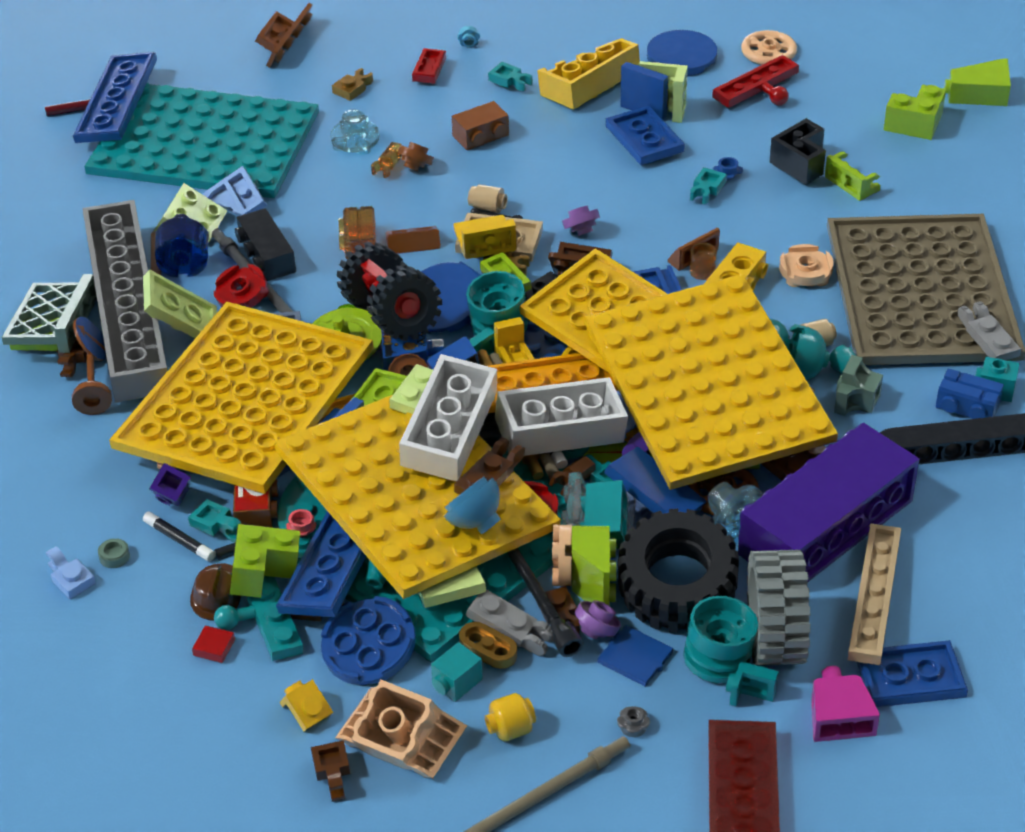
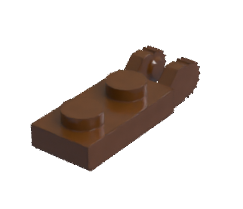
M501 437V439L494 443L492 450L481 457L454 484V492L460 495L482 477H485L487 481L494 478L498 486H500L513 473L514 468L522 460L525 448L520 445L515 446L510 451L507 459L502 456L508 450L509 441Z

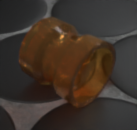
M698 243L692 246L690 251V259L692 260L690 263V274L692 277L699 280H707L715 271V261L717 259V249L715 246L708 243Z

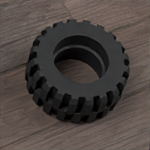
M677 508L669 509V513L662 514L661 511L652 513L651 519L647 520L644 517L636 523V529H629L625 535V541L621 543L619 548L618 577L621 596L624 597L625 605L629 611L635 610L636 618L644 623L647 620L650 621V627L658 630L661 627H666L668 632L678 633V629H686L688 631L692 609L700 600L711 596L735 598V590H737L739 556L735 550L736 544L732 536L727 535V529L722 524H713L714 518L703 514L701 517L697 515V511L687 509V512H678ZM681 555L697 560L706 568L707 572L702 578L691 584L670 585L655 578L649 570L656 562L663 558Z

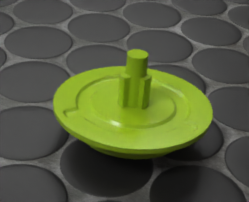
M340 308L332 310L320 316L312 323L373 340L374 349L365 361L378 350L382 342L381 329L370 318L372 315L364 309Z

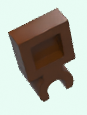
M566 586L546 591L545 593L561 619H564L565 622L570 621L578 634H580L579 619L575 615L577 607ZM540 609V611H541V613H542V615H543V617H544L546 623H548V625H549V621L547 620L546 616L544 615V613H543L542 610Z

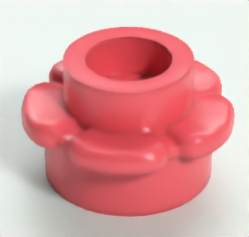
M298 509L289 515V523L286 524V528L288 530L300 531V537H306L314 532L317 524L314 522L315 519L310 511Z

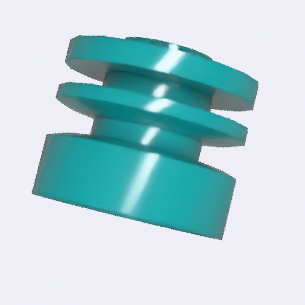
M492 271L478 276L470 283L466 297L474 336L488 327L494 331V322L521 317L524 322V333L527 331L529 320L520 314V305L526 301L525 289L522 281L516 275L505 271Z
M711 596L700 600L693 607L683 651L685 664L693 674L709 682L727 683L730 673L736 674L740 661L750 664L758 629V620L752 609L740 600L727 596Z

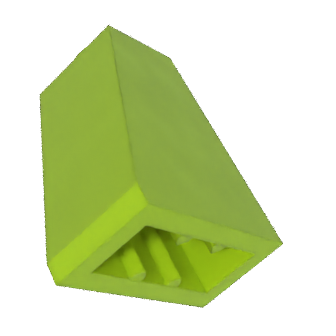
M1003 58L951 69L949 79L944 81V89H946V94H948V103L1008 105L1011 88L1008 59Z

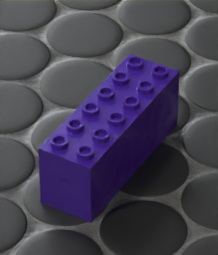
M863 422L855 429L847 431L836 443L828 445L817 457L809 459L795 473L787 475L776 487L768 489L761 498L742 509L738 535V555L749 562L751 551L801 550L804 555L803 560L806 563L805 572H807L809 582L869 535L870 524L883 525L913 501L920 459Z

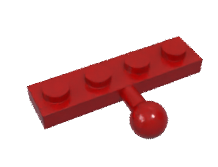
M781 55L714 88L712 98L730 108L763 91L770 96L773 104L778 106L784 105L789 98L787 89L782 86L774 87L773 85L799 73V64Z

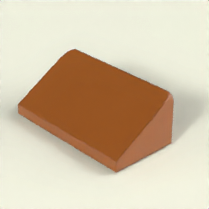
M436 226L385 232L388 248L397 254L440 248L439 229Z
M717 227L677 248L668 258V263L680 271L719 250L720 229Z

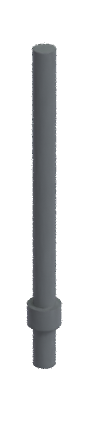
M218 228L212 231V236L219 243L221 251L226 256H230L240 268L248 267L247 264H251L238 250V245L232 238L226 237ZM267 282L269 293L266 297L279 312H294Z

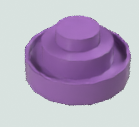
M588 205L568 211L570 218L562 220L564 229L571 228V231H577L579 236L593 231L592 226L596 225L595 219L600 218L598 209L589 211Z
M594 600L593 602L581 601L575 610V615L582 626L581 631L590 638L597 639L598 637L615 636L621 626L619 619L615 616L616 612L614 609L599 600Z

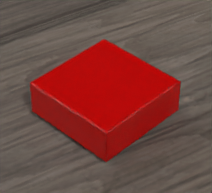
M205 625L192 648L193 656L223 663L235 641L234 632Z

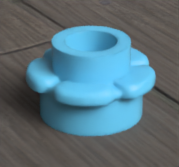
M465 26L459 31L457 39L460 41L461 46L473 47L479 43L480 34L475 27Z

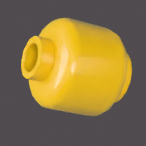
M513 693L493 700L489 704V714L485 715L484 719L489 733H496L498 738L505 742L530 733L532 724L536 722V714L529 698H523L520 694Z

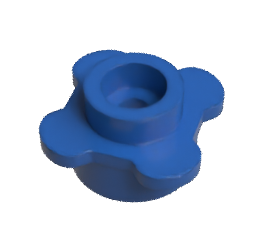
M732 157L721 158L718 161V166L713 167L715 171L726 173V180H732L735 175L743 173V168L738 166V161Z

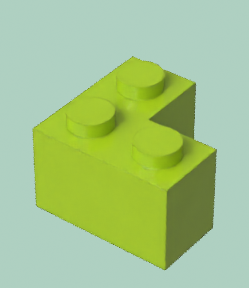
M922 84L917 97H911L903 93H892L886 106L883 130L932 140L943 113L946 89L935 85Z
M238 524L230 594L261 598L264 576L291 579L297 566L300 531Z

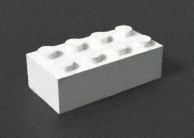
M440 354L399 443L400 466L457 482L497 393V369Z
M610 377L498 391L495 409V420L502 437L509 441L508 453L515 446L520 445L525 448L524 456L623 443L628 415Z

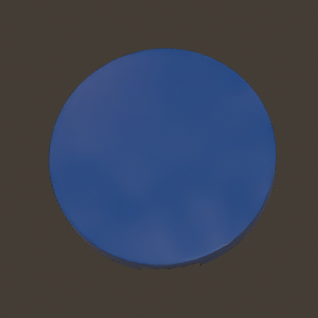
M671 30L658 34L650 40L647 46L648 62L688 66L687 76L703 73L705 68L715 64L717 60V46L710 37L691 30Z
M454 262L439 263L421 271L436 283L435 286L441 292L438 297L442 299V305L437 306L441 310L440 317L434 316L433 319L437 322L434 327L430 324L426 327L429 331L428 334L448 330L453 332L468 324L471 320L466 293L470 283L478 277L476 273L469 267Z
M375 596L374 599H364L354 603L350 601L340 607L336 617H330L327 620L321 633V652L326 666L338 679L355 685L379 683L380 679L386 680L395 675L409 661L416 643L415 627L408 612L396 601L381 596Z

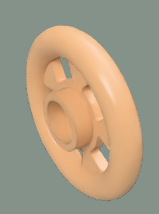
M763 30L748 35L742 42L741 50L748 60L763 65L781 55L792 60L797 53V44L785 33ZM751 47H757L758 50H751ZM781 49H782V50H786L787 52H786V53H781L780 51H781Z

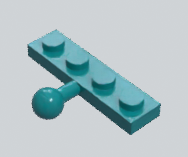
M264 576L261 598L246 596L250 606L235 609L230 605H224L219 607L214 614L216 626L223 630H231L236 627L239 621L255 618L272 661L303 654V644L291 615L279 614L276 608V604L282 594L275 577Z

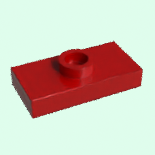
M423 48L413 70L412 81L435 84L447 58L446 51Z

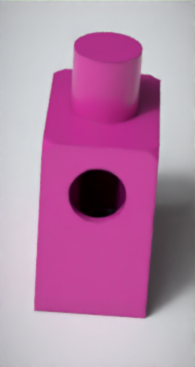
M835 665L825 667L821 672L822 678H817L813 681L811 707L814 742L876 736L880 714L862 678L858 675L842 676L840 668Z

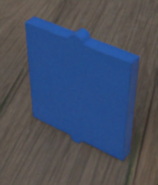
M625 625L614 639L608 641V646L598 657L597 663L646 687L654 675L663 670V664L673 653V648Z

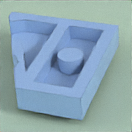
M243 166L203 193L205 197L238 216L258 211L268 206Z

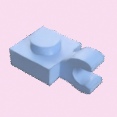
M56 546L45 552L51 560L48 562V565L54 571L51 573L52 582L69 599L96 584L94 575L77 558L68 563L62 551Z

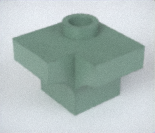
M851 355L837 383L834 413L844 416L853 410L872 413L881 395L883 374L869 370L864 365L862 357Z

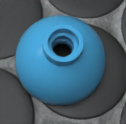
M485 477L479 479L444 507L447 513L443 517L456 527L466 529L477 528L481 534L486 532L501 520L496 513L500 501V492L495 479L491 478L488 481Z

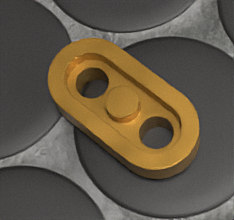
M470 622L460 629V643L479 656L484 663L497 669H504L516 662L517 645L510 637L481 622Z

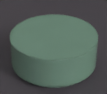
M121 539L104 541L98 548L100 563L107 568L123 566L130 558L128 544Z

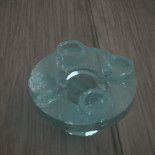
M357 109L344 112L342 120L333 127L330 133L331 143L335 151L356 152L359 155L368 154L370 148L374 147L380 138L378 127L369 121L368 116H365L362 111Z
M727 482L716 485L708 496L710 509L714 513L713 524H722L727 529V535L732 536L733 540L736 539L739 535L740 513L742 509L763 496L762 492L754 485H745L738 489H734Z

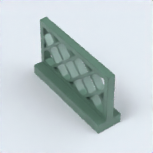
M83 274L79 282L32 283L2 336L3 345L57 344L59 353H70L77 339L73 329L74 320L78 317L88 318L97 300L93 274Z

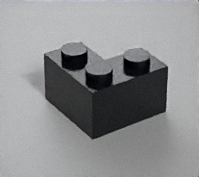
M805 118L771 138L769 162L807 185L824 173L826 150L823 149L825 129Z

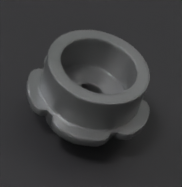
M626 707L620 711L617 724L626 736L638 737L645 733L650 725V718L647 717L646 710L641 707Z

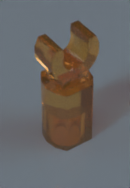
M391 142L381 154L379 160L371 164L372 175H375L378 171H383V178L390 176V170L394 168L402 157V154L397 153L400 143Z

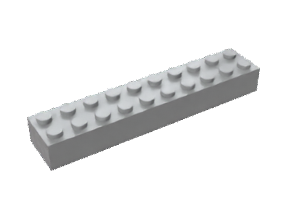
M129 200L82 208L115 403L144 398L168 370L158 319L152 318L148 313L144 312L143 276L147 273L148 267L135 201Z

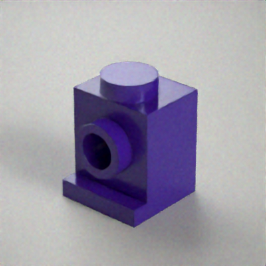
M164 463L149 490L153 491L155 498L161 503L169 506L173 503L179 507L191 487V476Z

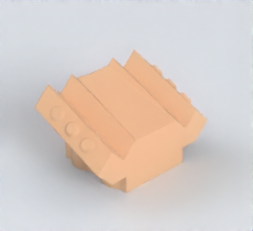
M380 679L376 687H371L335 738L339 741L344 740V744L349 747H356L390 764L406 770H412L426 778H434L467 725L442 711L432 699Z

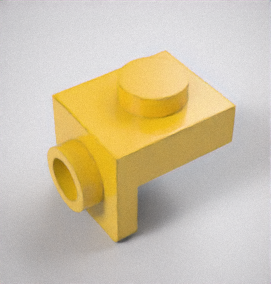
M313 679L304 685L301 680L295 682L284 690L286 695L280 701L283 708L288 706L303 732L334 713Z

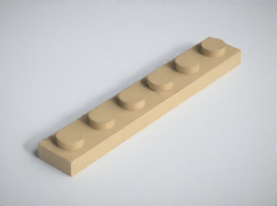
M870 524L848 651L849 661L881 665L901 528Z

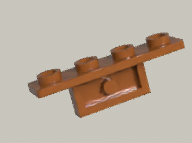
M308 3L295 22L276 11L260 31L255 42L272 52L266 66L270 68L275 61L277 63L281 61L286 52L284 49L289 50L295 38H298L304 27L302 24L306 26L313 15L310 13L313 4Z

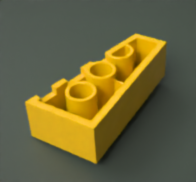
M620 38L596 47L595 53L583 52L576 55V60L569 63L562 60L555 63V68L547 71L544 67L537 70L540 95L570 109L579 108L585 102L596 98L602 92L621 82V66L625 62L639 66L638 44Z

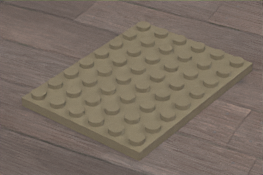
M984 213L827 219V230L852 348L856 356L863 358L864 365L984 362L985 357H988L987 354L966 331V327L958 316V308L967 306L973 312L974 303L982 301L988 307L989 314L998 321L1021 348L1019 357L1007 361L1024 360L1025 348Z

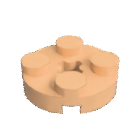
M811 244L794 245L789 248L788 253L784 254L783 252L781 254L780 273L791 287H799L800 285L825 286L828 284L833 272L834 261L831 254L827 251L824 254L818 251V246Z
M553 524L552 586H571L572 525Z

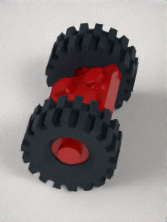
M365 242V248L357 245L354 247L355 253L348 251L345 254L348 260L346 262L341 260L339 264L343 270H337V277L341 279V281L337 282V285L342 290L340 293L355 308L367 310L372 315L370 317L372 321L387 335L396 340L400 338L402 341H408V336L413 340L418 339L419 332L424 335L429 332L426 328L429 324L433 327L437 322L433 318L435 315L440 317L441 310L437 306L442 305V299L438 297L441 292L435 286L436 283L418 269L407 266L397 253L381 243L375 242V245H373L371 242Z

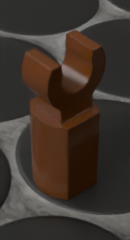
M583 456L563 471L555 472L549 485L553 486L556 483L563 485L564 487L560 495L567 496L573 487H576L591 476V473L596 470V465L587 456Z

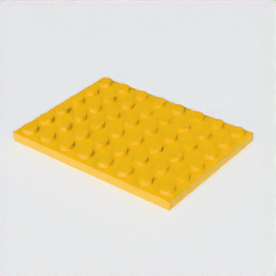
M743 274L585 316V326L670 490L837 441L838 432Z
M226 302L109 439L111 449L162 464L166 463L172 467L265 494L287 465L275 451V441L317 425L374 349L373 340Z
M392 395L275 441V451L403 599L553 532V524H561V519L513 471L499 486L500 501L496 513L501 518L500 521L483 534L477 528L466 529L451 525L443 517L447 513L444 507L459 495L454 492L456 481L400 466L399 443L413 414L409 412L405 414L391 409L389 399ZM479 435L460 478L481 457L492 450Z

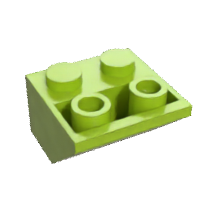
M572 526V592L584 601L593 602L594 600H599L607 605L610 602H616V583H610V581H616L615 560H610V558H616V539H610V526Z

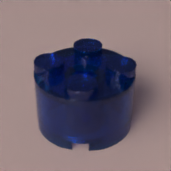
M177 214L174 218L163 222L158 227L155 235L157 267L163 273L172 277H178V274H187L188 277H192L202 272L208 260L209 233L205 227L185 214Z

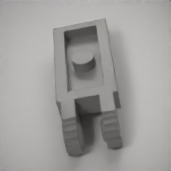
M982 301L974 303L973 312L967 306L958 308L959 319L966 327V331L988 357L1009 360L1020 356L1021 348L998 321L989 314L988 307Z
M487 589L485 593L478 594L467 609V617L475 622L488 625L515 641L517 647H523L529 652H533L534 655L544 656L548 650L545 641L553 642L551 639L552 630L548 623L537 621L536 618Z

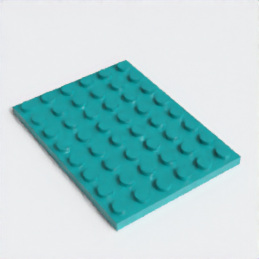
M147 83L122 139L100 141L84 166L85 172L89 175L182 186L185 183L191 188L208 190L243 166L262 197L275 198L319 113L318 104L304 101H287L284 99L263 98L261 96H246L237 93L229 94Z

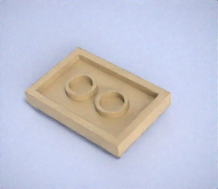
M467 213L464 221L491 217L492 215ZM505 217L506 220L514 219L516 224L517 250L513 251V257L527 255L530 257V262H533L543 231V221ZM457 239L455 243V252L462 253L461 247Z

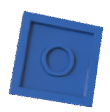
M625 62L621 66L620 107L635 110L649 105L664 120L667 117L668 76Z

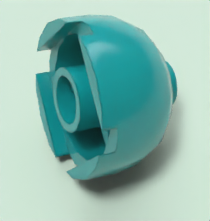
M794 324L789 330L794 332L791 339L786 338L784 344L806 381L811 380L820 373L822 367H827L830 352L826 351L825 340L818 331Z

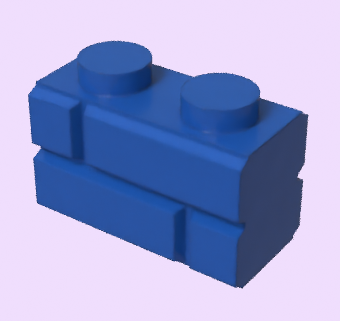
M948 368L939 386L935 407L948 413H956L972 419L995 417L1000 406L1004 384Z

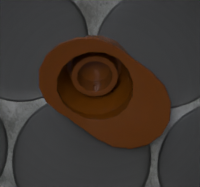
M226 563L213 564L205 567L198 573L191 592L190 605L194 613L199 617L213 621L214 614L219 607L230 605L237 609L241 596L230 594L233 565Z

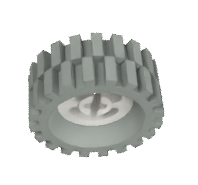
M801 550L750 552L747 567L748 606L756 614L758 620V629L752 651V659L756 665L804 664L807 662L808 648L810 646V596L807 586L808 575L805 572L806 563L803 560L804 555Z

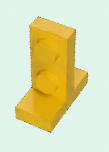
M521 317L494 322V353L499 354L503 363L534 359L524 342V322Z

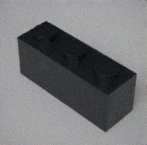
M266 208L236 217L238 228H235L236 238L239 243L243 242L247 257L253 258L254 265L262 270L267 281L296 272L294 251Z

